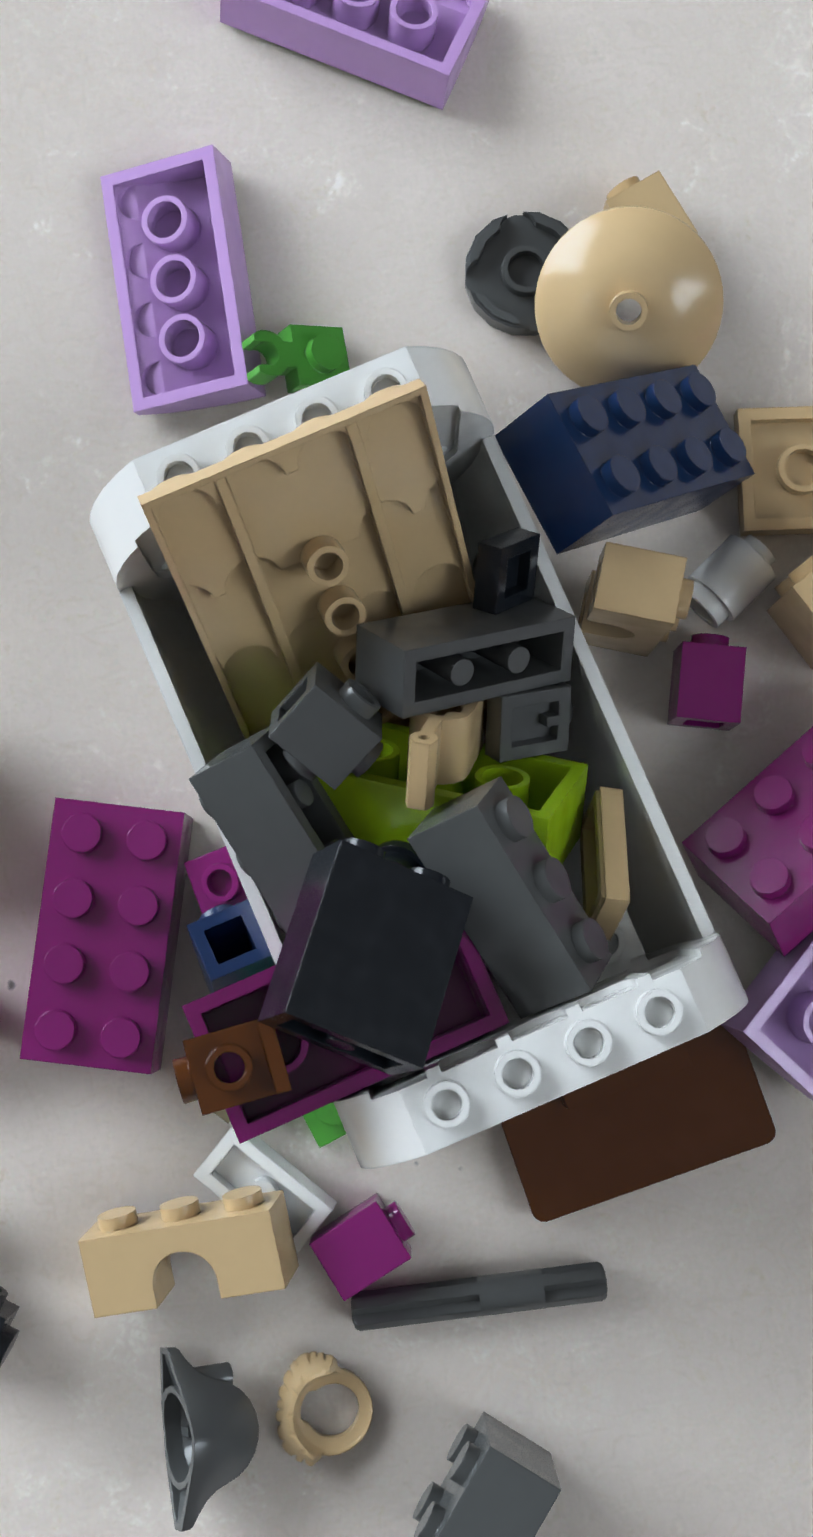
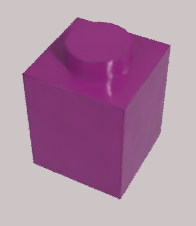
M710 633L691 635V642L682 641L673 651L667 725L730 731L741 723L747 647L729 646V637Z
M378 1193L315 1232L311 1237L309 1245L340 1296L346 1301L412 1258L411 1246L407 1240L413 1237L415 1232L397 1202L394 1201L385 1206Z

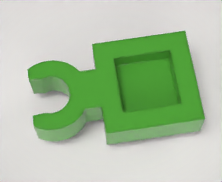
M290 324L280 331L278 335L268 330H260L242 342L243 350H256L266 359L267 364L258 365L247 373L248 381L253 384L265 385L278 376H285L287 392L295 393L350 370L342 327Z

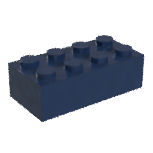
M696 365L549 393L495 435L505 459L556 554L700 511L755 474L746 458V448L742 439L734 430L730 429L716 403V393L712 384L705 376L700 374Z

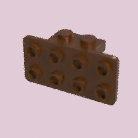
M722 1025L706 1034L501 1123L531 1212L541 1222L551 1221L770 1143L776 1134L774 1123L746 1046L738 1041Z

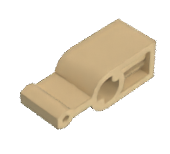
M487 699L410 717L405 799L407 808L424 811L430 809L434 805L437 784H454L463 781L469 775L485 744Z

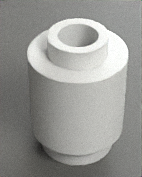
M730 535L688 577V579L694 580L690 608L702 620L714 628H718L725 620L734 621L775 580L776 576L771 567L775 562V558L771 551L752 535H748L744 540L736 535Z

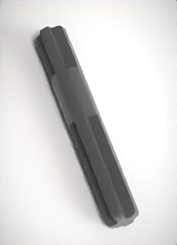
M589 1262L364 1290L352 1296L351 1312L355 1329L366 1331L599 1302L607 1298L608 1288L602 1264L599 1262Z

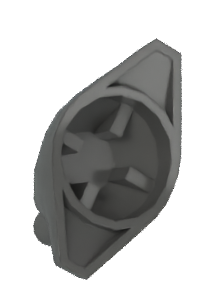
M160 1347L161 1406L165 1458L175 1530L183 1532L190 1530L194 1526L209 1498L217 1490L240 1476L248 1467L256 1451L259 1438V1424L256 1411L250 1399L241 1389L233 1385V1371L229 1362L192 1367L176 1347Z

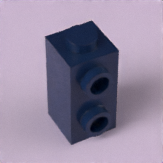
M248 899L235 905L222 904L215 906L203 913L199 920L186 925L210 994L275 966Z

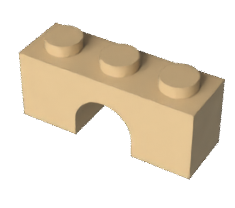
M606 542L599 556L597 570H592L586 582L578 621L587 644L648 657L659 642L666 643L670 631H676L679 620L687 618L692 600L694 580L684 578L687 557Z
M245 1186L228 1191L222 1196L223 1200L199 1203L197 1196H184L164 1202L159 1206L160 1210L137 1213L136 1207L123 1206L99 1214L97 1222L78 1241L94 1318L158 1309L175 1286L171 1267V1254L176 1252L194 1253L210 1264L216 1274L221 1299L286 1289L299 1263L283 1190L262 1193L260 1186Z

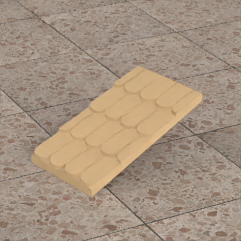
M420 379L377 391L364 402L333 415H323L310 419L290 433L263 444L243 447L230 454L223 461L194 473L181 474L169 478L158 484L151 491L137 496L245 739L270 726L272 711L316 662H319L343 683L348 679L355 680L357 624L470 603L474 600L475 581L427 387ZM380 706L378 711L382 714V724L388 722L409 727L410 717L402 719Z

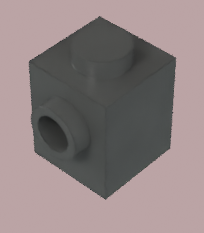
M316 662L272 711L268 737L284 749L283 755L286 761L299 774L310 780H315L319 777L335 790L350 773L356 777L364 774L380 755L383 749V743L380 742L382 740V714L378 711L380 704L374 695L359 682L348 679L343 683L319 662Z

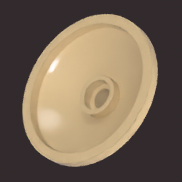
M621 206L602 210L571 227L558 240L547 256L539 275L535 293V319L538 333L547 354L564 375L581 387L690 365H696L697 367L711 349L720 328L724 303L721 276L716 261L705 242L690 226L677 217L661 210L643 206ZM625 299H633L641 306L640 315L632 321L622 320L616 312L618 304Z

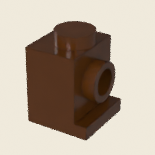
M258 1019L182 1041L186 1056L174 1059L172 1063L183 1103L187 1104L198 1100L202 1116L292 1090L275 1028L257 1022ZM226 1052L238 1054L245 1064L242 1077L231 1083L220 1080L214 1070L217 1058Z

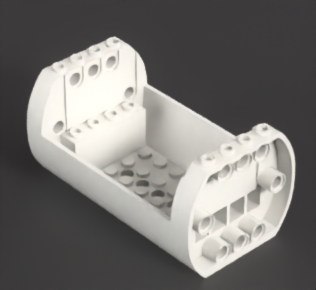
M405 346L138 457L118 472L95 500L90 512V524L195 773L219 753L245 740L137 496L151 491L158 484L169 478L181 474L194 473L223 461L230 454L243 447L263 444L290 433L310 419L323 415H333L364 402L377 391L420 379L427 387L472 569L480 541L517 527L538 533L494 435V425L463 358L455 352L430 346ZM540 538L534 597L574 615ZM576 617L571 677L569 681H565V683L571 685V699L573 703V717L569 724L568 750L544 755L588 764L583 817L595 791H598L600 786L623 789L630 903L611 940H607L608 950L612 956L592 991L520 1019L482 959L510 1023L426 1060L423 1069L392 1075L333 1102L361 1168H380L431 1154L706 1034L736 1015L748 1003V997L722 938L713 928ZM217 825L276 965L286 933L276 924L271 908L252 878L241 869L236 853ZM579 838L562 865L568 873L571 890L583 908Z

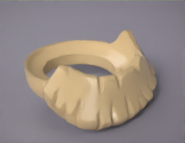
M316 1351L299 1355L289 1366L290 1370H287L284 1374V1384L279 1388L281 1399L277 1401V1408L279 1410L276 1412V1420L280 1424L277 1427L279 1439L283 1440L282 1447L290 1456L296 1455L297 1461L302 1462L305 1460L308 1466H313L323 1455L334 1456L345 1453L361 1442L372 1421L373 1405L365 1383L352 1371L340 1368L334 1356L324 1354L323 1352L317 1353ZM328 1384H340L348 1387L356 1395L358 1401V1412L353 1424L344 1432L336 1435L322 1434L316 1431L308 1421L301 1418V1406L306 1394Z

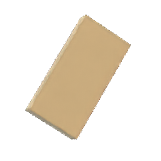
M600 786L598 791L596 790L583 817L581 827L580 853L583 910L588 917L598 922L605 933L606 939L611 940L630 903L623 789Z

